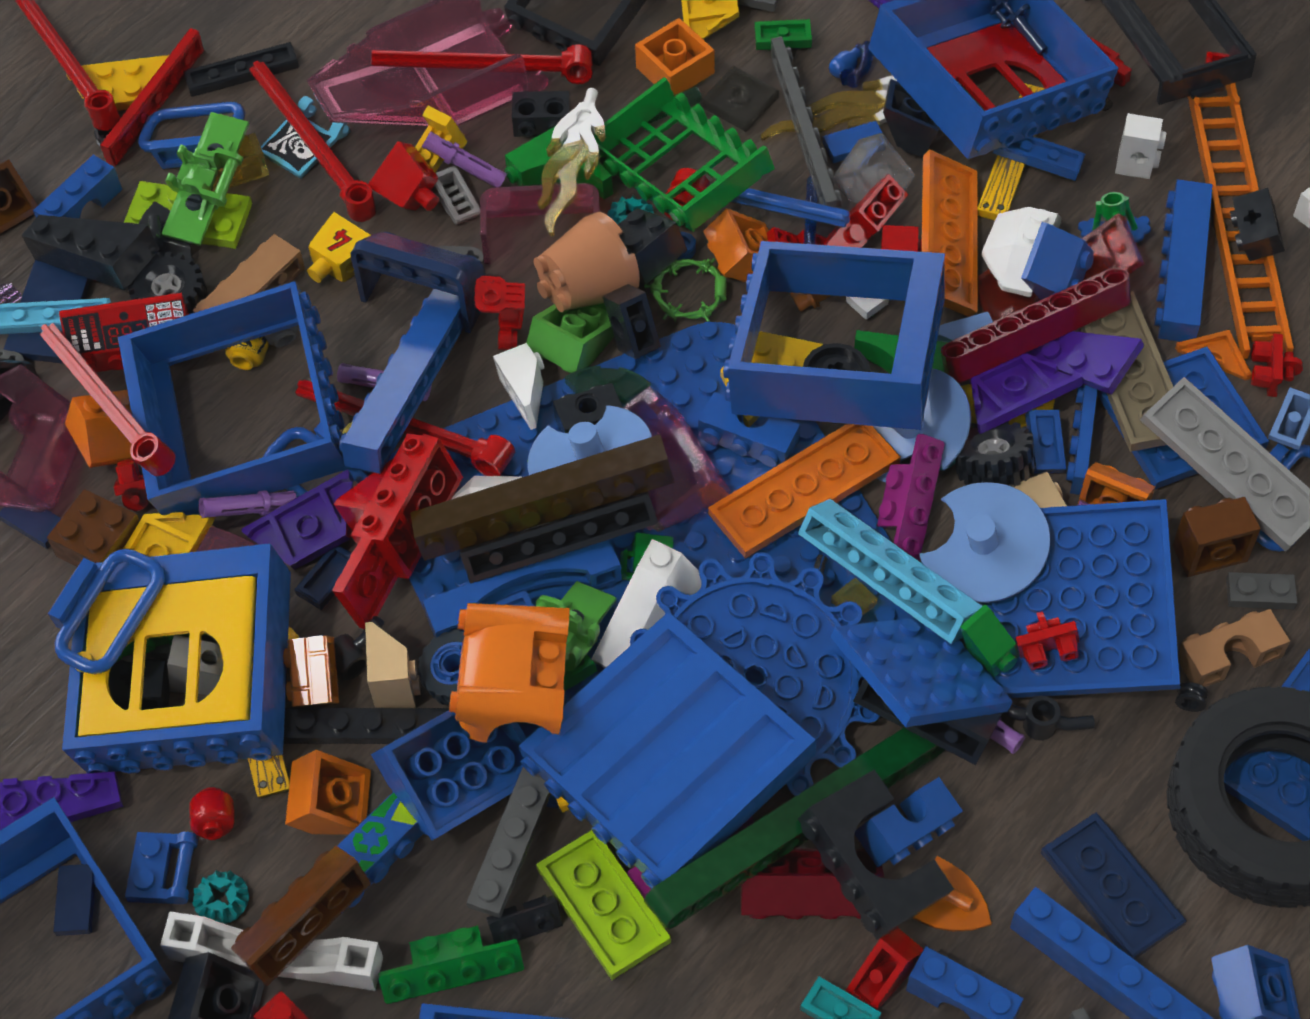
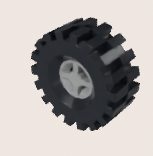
M165 252V257H160L158 253L155 254L154 260L150 261L128 286L131 300L182 293L188 313L193 314L197 304L208 296L207 287L199 265L195 264L191 257L185 260L182 253L177 252L176 257H173L171 252Z
M1009 421L982 434L978 432L977 423L975 424L976 428L970 427L967 440L955 459L958 478L960 481L964 480L965 485L991 482L1005 485L1012 484L1015 487L1020 485V479L1027 481L1030 478V474L1034 473L1036 460L1032 432L1029 433V429L1026 426L1021 428L1020 423L1014 422L1010 425Z

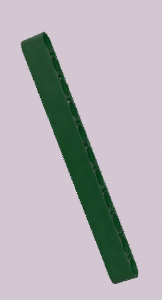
M902 728L657 884L645 896L644 903L666 929L669 930L678 926L807 842L809 839L802 832L801 823L798 818L810 806L874 769L888 789L939 756L945 749Z

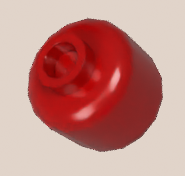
M215 787L203 789L193 796L189 804L191 830L196 835L207 840H217L231 832L235 825L233 798L228 793Z

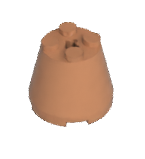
M602 212L590 214L576 223L540 256L534 258V266L540 279L537 283V289L544 299L549 297L560 312L603 304L602 296L627 284L637 289L639 288L640 275L635 254H628L625 244L619 237L623 231L617 223Z

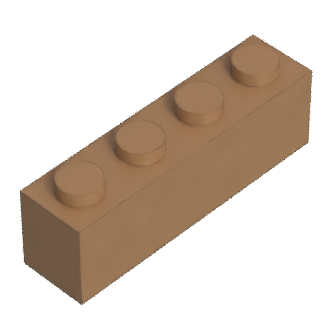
M273 234L266 242L261 243L258 249L246 261L241 262L226 280L221 281L210 295L201 300L193 310V313L291 283L305 269L301 251Z

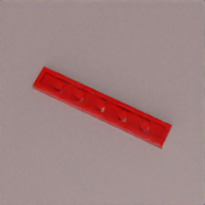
M190 28L100 144L108 164L115 167L139 137L147 118L161 108L184 78L183 71L189 70L203 53L204 48L198 30Z

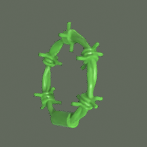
M715 258L711 262L710 259H704L703 261L676 259L656 276L651 285H644V288L651 289L650 292L658 301L660 308L666 312L662 318L663 320L669 316L674 321L677 320V317H684L688 319L704 318L707 322H710L709 318L712 312L721 302L727 299V279L725 276H720L719 271L712 265L716 260ZM696 265L699 267L696 271L697 274L702 270V273L709 272L715 277V302L708 306L702 301L701 308L698 311L683 313L679 311L682 304L675 307L670 302L667 304L661 299V293H668V290H662L661 282L663 276L668 272L670 276L672 273L677 276L678 274L675 271L679 270L680 267Z

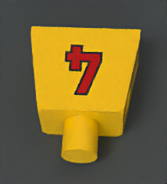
M334 212L309 244V251L314 264L307 269L308 275L318 283L328 274L340 282H346L355 275L350 256L353 247L357 241L371 235Z

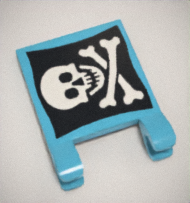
M308 96L302 97L297 105L306 118L316 113V107L312 105L314 101ZM287 119L258 149L259 154L300 179L318 162ZM309 120L329 148L339 139L346 137L350 133V127L346 125L348 120H334L329 131Z

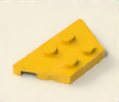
M681 0L683 21L702 39H705L739 17L738 0Z
M169 55L81 66L98 90H106L112 94L116 107L120 111L127 110Z
M760 331L751 363L803 367L804 360L811 351L823 344ZM723 366L720 369V376L725 386H727L729 380L723 376ZM743 415V422L747 427H750L760 416Z
M175 512L168 515H161L159 513L144 514L123 549L135 550L148 557L196 552L216 517L202 518L200 515H185L184 512Z

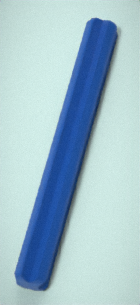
M748 188L731 201L838 227H846L847 223L850 222V212L848 210Z

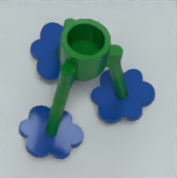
M1109 192L1102 196L1101 201L1096 202L1095 218L1080 222L1078 229L1081 231L1082 238L1099 244L1104 239L1111 238V225L1109 223L1114 224L1117 253L1107 256L1103 260L1107 267L1126 270L1131 267V264L1137 263V254L1133 252L1124 254L1122 241L1140 242L1144 235L1151 231L1150 220L1146 216L1139 218L1133 216L1129 205V197L1124 196L1120 192ZM1126 215L1127 222L1120 224V222L1124 219V216ZM1102 216L1106 219L1107 222L1101 221Z

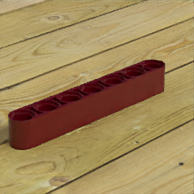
M1122 268L1108 269L946 343L941 348L944 373L951 376L957 382L966 381L1128 306L1131 302L1128 271Z

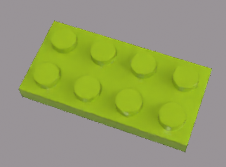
M140 181L124 222L139 224L143 214L154 201L171 211L178 193L165 184ZM227 193L225 196L227 202L225 206H219L218 210L215 209L202 244L237 248L252 206L251 196Z
M592 830L536 864L538 872L611 980L671 943L670 935L644 903V898L606 844L602 843L595 836Z

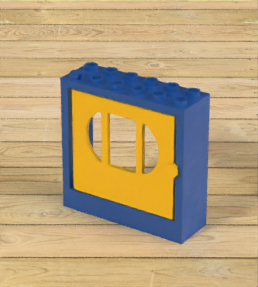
M271 544L151 557L161 564L165 574V581L161 591L127 644L129 645L134 641L129 708L124 710L119 707L110 695L108 686L110 669L99 674H89L70 666L62 750L87 773L121 771L129 774L138 773L141 769L147 768L170 770L173 766L177 765L202 767L208 762L218 761L224 764H234L238 762V759L252 758L258 761H265L271 759V756L283 755L287 674L283 652L285 648H288L290 570ZM99 562V563H95V564L97 565L98 568H100V566L102 565L103 562ZM123 562L114 569L73 634L72 652L93 661L99 660L105 655L151 580L149 571L128 562ZM255 598H256V616H255ZM254 617H255V636H254ZM190 634L185 704L177 707L141 710L147 639ZM203 634H208L221 647L224 663L223 671L213 691L205 699L197 703L201 639ZM253 637H254V655H253ZM252 656H253V675H252ZM251 676H252V694H251ZM250 695H251V714H250Z

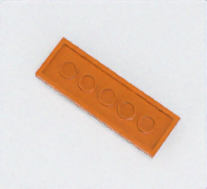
M929 150L923 155L922 252L945 253L944 307L970 317L978 312L977 170Z
M846 424L708 507V515L746 559L800 526L810 507L828 499L836 503L888 472L890 465L900 464L901 457L873 426Z

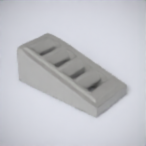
M455 165L436 173L438 181L432 188V191L439 197V202L455 225L482 215V210ZM448 184H454V186L449 187L445 190L443 188V186H446ZM459 191V194L448 197L449 194ZM464 198L465 202L453 206L452 203ZM466 207L471 208L470 211L461 215L457 213V211Z

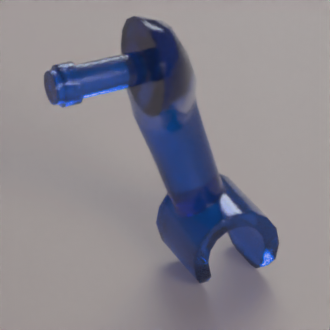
M865 41L862 45H855V48L861 51L860 64L856 70L849 68L840 72L843 86L858 87V81L870 71L874 54L868 49L870 41Z

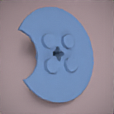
M932 368L922 429L873 427L901 457L900 463L912 457L918 434H925L943 441L945 445L940 465L945 470L957 458L967 440L971 423L970 405L964 390L955 379L940 370ZM889 471L876 479L886 483Z
M606 406L602 419L595 425L590 422H579L569 430V433L558 432L548 425L537 436L530 449L528 473L529 475L652 436L645 422L636 414L623 408Z
M982 482L960 487L941 498V501L945 502L953 512L955 519L954 530L947 543L937 550L919 553L923 565L977 603L997 602L1012 597L1027 588L1038 577L1049 555L1050 532L1042 510L1028 495L1005 484Z

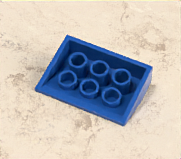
M448 710L377 750L371 756L387 785L429 838L434 840L513 792L523 768L520 762L523 758L519 745L527 739L518 722L501 725L490 733L487 743L469 739L470 734L461 727L459 721L455 720V713Z

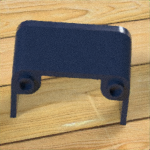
M378 232L356 242L350 256L361 302L366 303L381 274H385L459 296L464 331L471 333L481 313L475 307L474 302L476 280L482 275L485 276V269L478 258L399 237L391 232Z

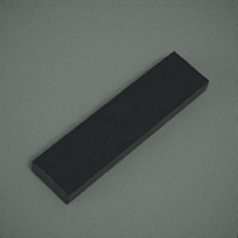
M292 43L280 44L183 71L191 97L256 80L249 71V68L253 67V62L257 60L260 63L264 62L273 75L299 68Z

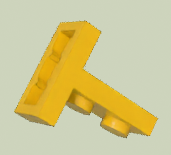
M427 106L422 116L429 125L415 148L436 173L444 159L422 148L430 131L446 141L460 144L459 147L462 149L468 141L452 117Z

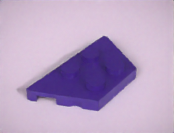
M1024 353L972 377L971 390L978 432L982 434L1082 386L1083 376L1077 372H1074L1072 376L1058 371V365L1049 361H1041L1033 355Z
M348 469L243 527L241 529L243 534L258 545L271 544L286 565L293 570L298 569L350 540L351 529L334 506L336 499L353 488V475Z

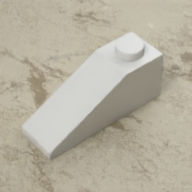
M525 343L497 354L493 358L499 380L530 430L537 428L543 389V379L540 370L544 369V364L538 352L533 353L529 345Z

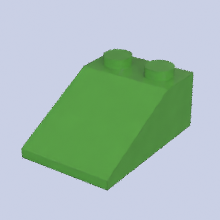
M604 303L566 310L564 312H560L554 304L532 318L526 343L532 352H538L542 359L549 360L560 366L562 370L576 375L594 362L614 338V334Z

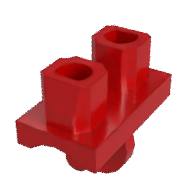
M1273 333L1271 341H1254L1251 350V360L1266 362L1267 366L1254 365L1251 385L1267 388V396L1277 397L1278 385L1282 383L1283 376L1285 381H1293L1294 376L1303 371V362L1301 359L1294 357V353L1290 351L1285 352L1283 357V334Z
M133 458L118 461V466L115 467L118 479H116L113 487L115 495H122V502L129 510L140 511L149 503L143 472H140L139 465Z
M1043 611L1037 612L1038 622L1026 625L1028 634L1015 637L1020 657L1025 658L1031 670L1040 669L1048 665L1045 651L1056 648L1058 649L1061 661L1078 658L1077 643L1080 641L1075 621L1061 624L1059 617L1046 620Z

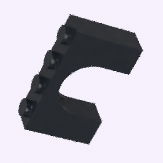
M874 769L810 806L798 820L801 823V829L806 838L814 843L821 854L824 866L829 871H832L840 883L843 895L857 909L863 926L878 940L943 899L954 888L935 859L908 876L895 880L878 877L861 863L854 846V834L857 825L880 812L894 800Z

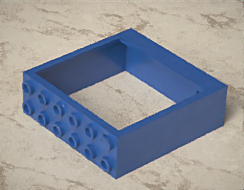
M761 241L758 253H754L752 257L753 274L748 273L746 290L748 293L743 294L741 298L742 316L737 315L735 334L737 335L730 339L729 354L731 357L730 359H725L723 376L729 380L726 386V401H731L732 414L921 430L945 301V253ZM769 291L906 301L892 373L751 363Z
M296 281L118 337L132 416L146 432L154 433L175 454L173 467L164 475L153 476L142 467L147 499L161 515L175 512H184L185 515H200V498L251 495L263 490L273 493L350 469V467L344 466L343 452L339 450V443L342 437L341 429H345V423L340 410L336 411L335 403L339 402V397L335 385L330 384L329 376L333 375L329 359L327 357L324 358L323 350L327 349L323 333L321 331L318 332L317 324L321 323L317 307L312 306L307 291L302 292ZM299 325L324 438L191 479L170 366Z
M53 797L0 830V904L75 856L79 858L82 864H88L94 873V884L142 958V961L54 1019H126L134 1012L137 1006L146 1000H153L162 995L166 987L172 984L72 823Z

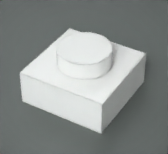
M846 296V302L866 320L888 305L889 299Z

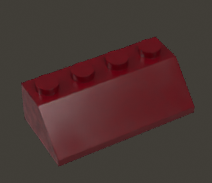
M794 849L741 884V915H748L753 919H765L769 916H784L788 919H800L804 916H819L823 919L855 916L861 919L853 903L848 901L843 895L841 885L832 871H829L824 866L821 854L817 849ZM855 849L859 860L866 869L874 875L884 878L882 865L877 868L865 849Z

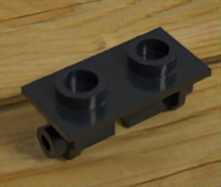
M544 894L542 897L522 903L524 910L519 912L516 905L506 908L501 918L494 916L486 917L494 944L513 939L519 941L563 926L554 896L547 897Z

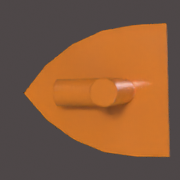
M936 856L935 861L954 890L934 905L913 917V919L935 929L952 932L973 931L991 926L988 907L979 888L963 871L943 858Z

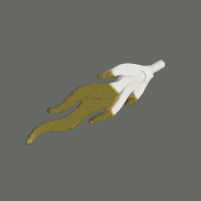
M891 75L882 79L863 82V91L852 90L833 93L808 105L811 107L813 115L833 109L824 115L813 118L812 126L817 127L820 133L848 120L851 121L847 123V129L877 121L879 126L887 122L883 109L890 79L897 80ZM792 120L781 121L771 125L761 134V140L781 132H796Z
M589 88L584 102H579L572 111L559 121L554 128L551 142L547 147V154L551 158L542 171L543 195L538 201V207L542 210L551 202L554 184L560 179V192L545 214V226L547 232L552 237L555 236L554 225L556 219L577 197V176L581 166L585 163V178L590 179L598 165L600 158L599 149L593 134L597 135L600 142H603L606 138L603 119L595 106L598 91L595 88Z

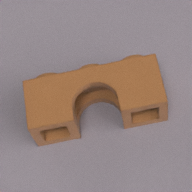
M1271 609L1260 613L1252 611L1244 615L1237 622L1232 624L1224 622L1214 627L1211 632L1203 635L1193 634L1185 638L1178 651V662L1190 682L1207 687L1225 680L1231 666L1225 652L1237 651L1244 654L1250 660L1253 667L1256 668L1283 657L1290 640Z

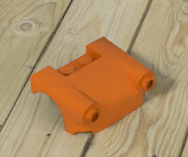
M467 603L466 610L460 609L457 629L464 630L463 636L465 637L460 656L457 692L451 691L449 712L455 713V720L459 721L461 727L470 734L469 739L487 743L490 733L495 728L514 722L536 724L547 729L552 734L559 735L563 720L565 691L563 687L570 608Z

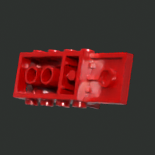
M407 433L396 455L386 463L380 474L373 472L336 499L334 506L352 530L351 537L357 546L351 553L350 559L340 577L336 580L332 591L361 629H365V622H370L373 616H378L398 577L409 579L422 556L414 539L410 512L451 500L463 479L462 474L440 438L427 434L415 435Z

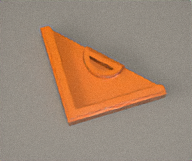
M1230 330L1176 343L1175 349L1181 354H1187L1207 346L1224 372L1243 380H1250L1252 373Z

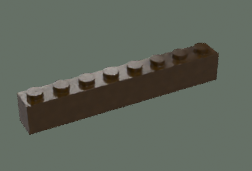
M659 434L410 512L414 539L424 561L663 487L675 483L661 435Z

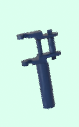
M996 0L997 5L992 6L990 15L996 14L1002 22L1000 27L1002 29L1005 27L1009 28L1011 26L1010 23L1013 22L1039 55L1042 54L1048 47L1022 17L1026 13L1024 10H1028L1030 6L1025 4L1017 12H1014L1007 4L1009 0ZM1003 7L1010 13L1007 18L1000 11Z

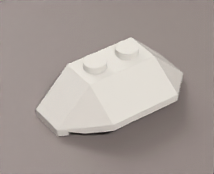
M1026 207L997 215L983 247L982 257L991 273L998 280V285L1002 291L1027 297L1032 296L1033 291L1021 279L1041 222H1046L1059 228L1062 217L1058 213Z

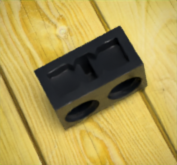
M513 92L512 126L514 137L539 136L555 127L571 111L570 92Z

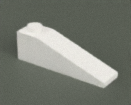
M654 539L651 540L592 657L595 664L606 668L631 646L630 637L633 632L639 629L649 630L665 615V612L656 602V595L659 589L665 586H672L685 595H692L700 590L701 579L699 570L681 552Z

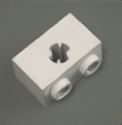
M1127 113L1115 174L1150 179L1152 168H1158L1160 163L1161 151H1157V149H1163L1166 132L1161 131L1163 119Z

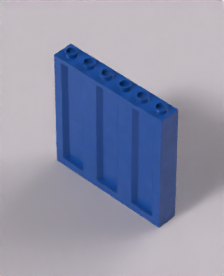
M667 612L564 705L559 735L552 734L540 726L519 745L523 758L520 762L526 771L534 777L538 774L546 781L544 783L546 789L557 799L563 797L569 803L568 808L579 821L586 819L593 826V833L602 843L607 844L610 842L618 849L616 854L621 861L630 868L633 865L642 872L641 878L652 889L666 878L725 842L816 756V739L671 613Z

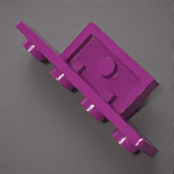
M918 434L916 436L911 464L890 465L877 523L878 527H883L884 529H896L893 543L919 562V553L922 552L945 445L943 441L925 434Z

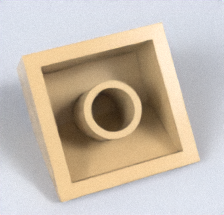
M365 622L367 683L375 708H416L415 696L421 695L420 676L417 675L416 660H410L407 648L376 624Z

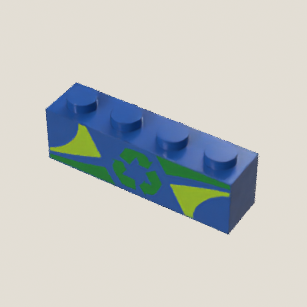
M393 792L337 847L358 861L368 880L373 884L380 882L387 875L389 867L398 858L402 859L407 856L412 850L414 842L423 834L426 835V833ZM364 892L349 906L350 908L361 901Z

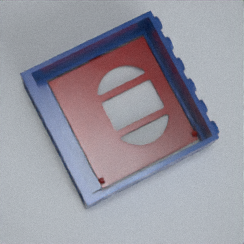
M893 0L881 4L868 49L967 159H971L979 155H985L995 149L1007 147L1025 138L1029 139L1044 131L1053 130L1063 124L1075 122L1082 117L1097 114L1104 108L1110 88L1114 84L1118 67L1053 0H1009L1007 2L1014 12H1017L1025 4L1030 6L1028 10H1024L1026 13L1022 17L1048 47L1040 55L1013 22L1010 23L1011 26L1009 28L1005 27L1002 29L1000 27L1002 22L996 14L990 15L992 6L997 5L996 0ZM1005 7L1000 10L1006 18L1010 15ZM1008 65L1017 66L1032 73L1040 80L1045 89L1033 93ZM995 67L1023 97L996 107L968 75ZM962 86L971 94V96L962 88ZM973 98L982 106V108L973 100Z

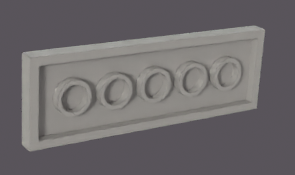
M1185 377L1140 419L1142 423L1224 497L1236 499L1245 496L1261 530L1285 552L1310 528V488Z

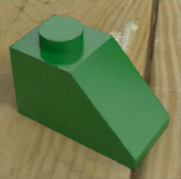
M986 604L960 626L968 652L994 678L1001 672H1008L1016 664L1019 657L1017 644Z

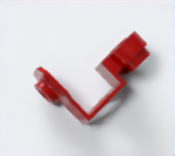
M482 275L476 280L475 307L480 312L499 313L498 350L517 347L518 331L512 329L521 330L525 309V283L506 282L501 277Z

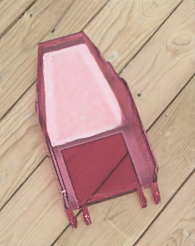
M432 0L372 27L366 32V38L357 45L352 43L346 48V54L337 61L332 59L311 76L307 83L330 122L428 127L429 124L422 116L427 106L452 117L457 126L512 102L513 92L543 90L549 80L546 75L540 74L541 71H526L524 59L520 54L510 56L482 70L372 66V50L507 54L498 38L509 33L512 24L507 19H503L505 14L502 9L493 8V10L490 9L482 12L480 0Z

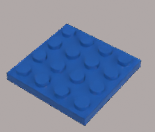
M1207 346L1163 362L1173 386L1185 377L1262 447L1267 448L1269 440ZM1097 390V396L1124 438L1107 394ZM1168 445L1132 451L1151 484L1156 486L1155 489L1198 474L1195 469Z
M916 618L838 626L834 628L830 636L905 727L1008 712L1013 703L1002 687L993 680L982 664L968 652L960 640L950 644Z

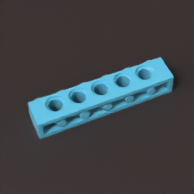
M828 499L809 508L798 532L800 536L950 644L963 638L960 626L982 607L979 603L833 500Z

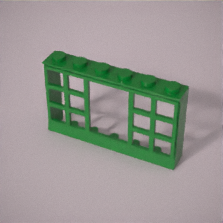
M665 77L604 122L606 132L593 134L598 144L600 156L596 160L603 164L612 176H619L629 189L632 187L636 189L645 201H652L662 214L668 213L673 221L677 222L678 226L684 225L692 232L760 180L763 175L775 169L766 146L763 145L757 150L755 143L751 139L742 144L735 128L731 127L724 131L722 123L716 115L707 119L705 111L700 104L697 103L691 108L684 93L680 92L674 96L668 79ZM663 111L671 117L668 121L657 129L647 123ZM677 122L687 128L673 140L663 134ZM642 127L650 133L647 137L636 145L626 139ZM692 133L721 152L668 194L663 193L639 175ZM656 138L666 144L652 156L641 150ZM621 143L629 150L617 159L609 151ZM636 154L644 162L632 170L624 162ZM726 157L737 163V165L722 176L712 169ZM706 173L716 181L700 193L691 184ZM685 190L694 198L684 206H681L673 198Z

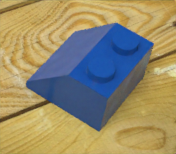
M1041 222L1021 279L1042 300L1082 282L1086 271L1092 266L1094 251L1085 240L1049 223Z
M1250 945L1211 957L1213 965L1212 978L1218 991L1221 1019H1300L1288 959Z

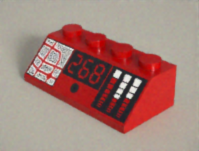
M182 293L59 311L64 336L95 372L123 369L118 337L189 315Z

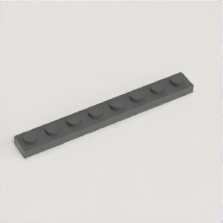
M782 36L771 38V59L819 203L836 208L841 207L840 192L838 189L834 190L833 188L834 176L832 169L826 168L827 155L825 148L819 147L820 135L818 128L812 126L813 114L811 107L805 106V89L803 86L799 87L798 85L800 82L798 69L796 66L792 67L791 65L793 64L791 48L785 47Z

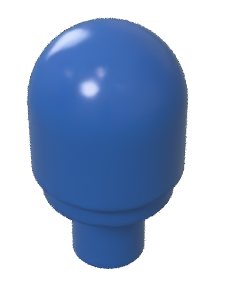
M853 48L851 51L845 50L837 54L829 63L831 75L835 78H844L856 68L857 60L862 55L861 51L858 48Z

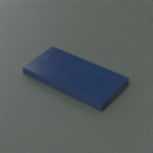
M35 260L20 303L85 299L92 279ZM42 332L9 334L4 349L18 352L26 360L63 363L40 336Z
M1097 812L1041 849L1040 853L1116 947L1134 960L1185 925L1187 920Z

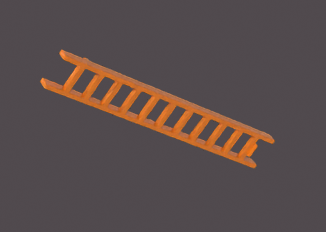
M1236 84L1225 85L1227 96L1195 97L1192 99L1188 96L1205 183L1213 184L1211 213L1240 352L1244 359H1248L1251 350L1248 337H1251V342L1271 341L1273 333L1283 334V353L1293 352L1294 347L1274 256L1270 255L1249 262L1246 254L1230 253L1228 241H1236L1235 235L1240 232L1226 231L1223 218H1231L1230 211L1235 210V208H1221L1219 196L1245 195L1259 190ZM1230 106L1232 118L1202 119L1200 109L1202 107ZM1235 128L1237 140L1207 141L1205 129ZM1239 150L1242 162L1212 163L1209 151ZM1244 172L1247 185L1216 186L1214 173ZM1264 264L1267 277L1236 278L1233 265ZM1269 287L1272 301H1240L1239 288ZM1275 312L1277 325H1245L1243 313Z

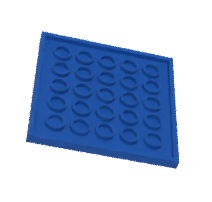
M1167 500L1040 508L1047 520L1050 532V550L1044 568L1038 577L1020 593L997 602L979 604L981 606L986 604L1015 642V637L1028 634L1026 625L1038 622L1037 612L1043 611L1046 620L1059 617L1061 624L1075 621L1080 641L1077 643L1078 658L1061 661L1058 649L1056 648L1045 651L1048 665L1040 669L1031 670L1025 658H1021L1019 654L1016 664L1008 672H1001L994 678L986 669L985 671L1002 687L1009 698L1180 689Z

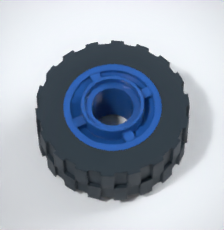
M453 630V632L448 633L446 631L441 636L433 638L431 643L423 649V654L419 657L418 661L420 664L418 674L421 677V683L430 695L442 705L447 704L449 706L451 691L457 692L459 670L452 672V670L460 665L462 643L465 637L463 636L464 632L459 630Z

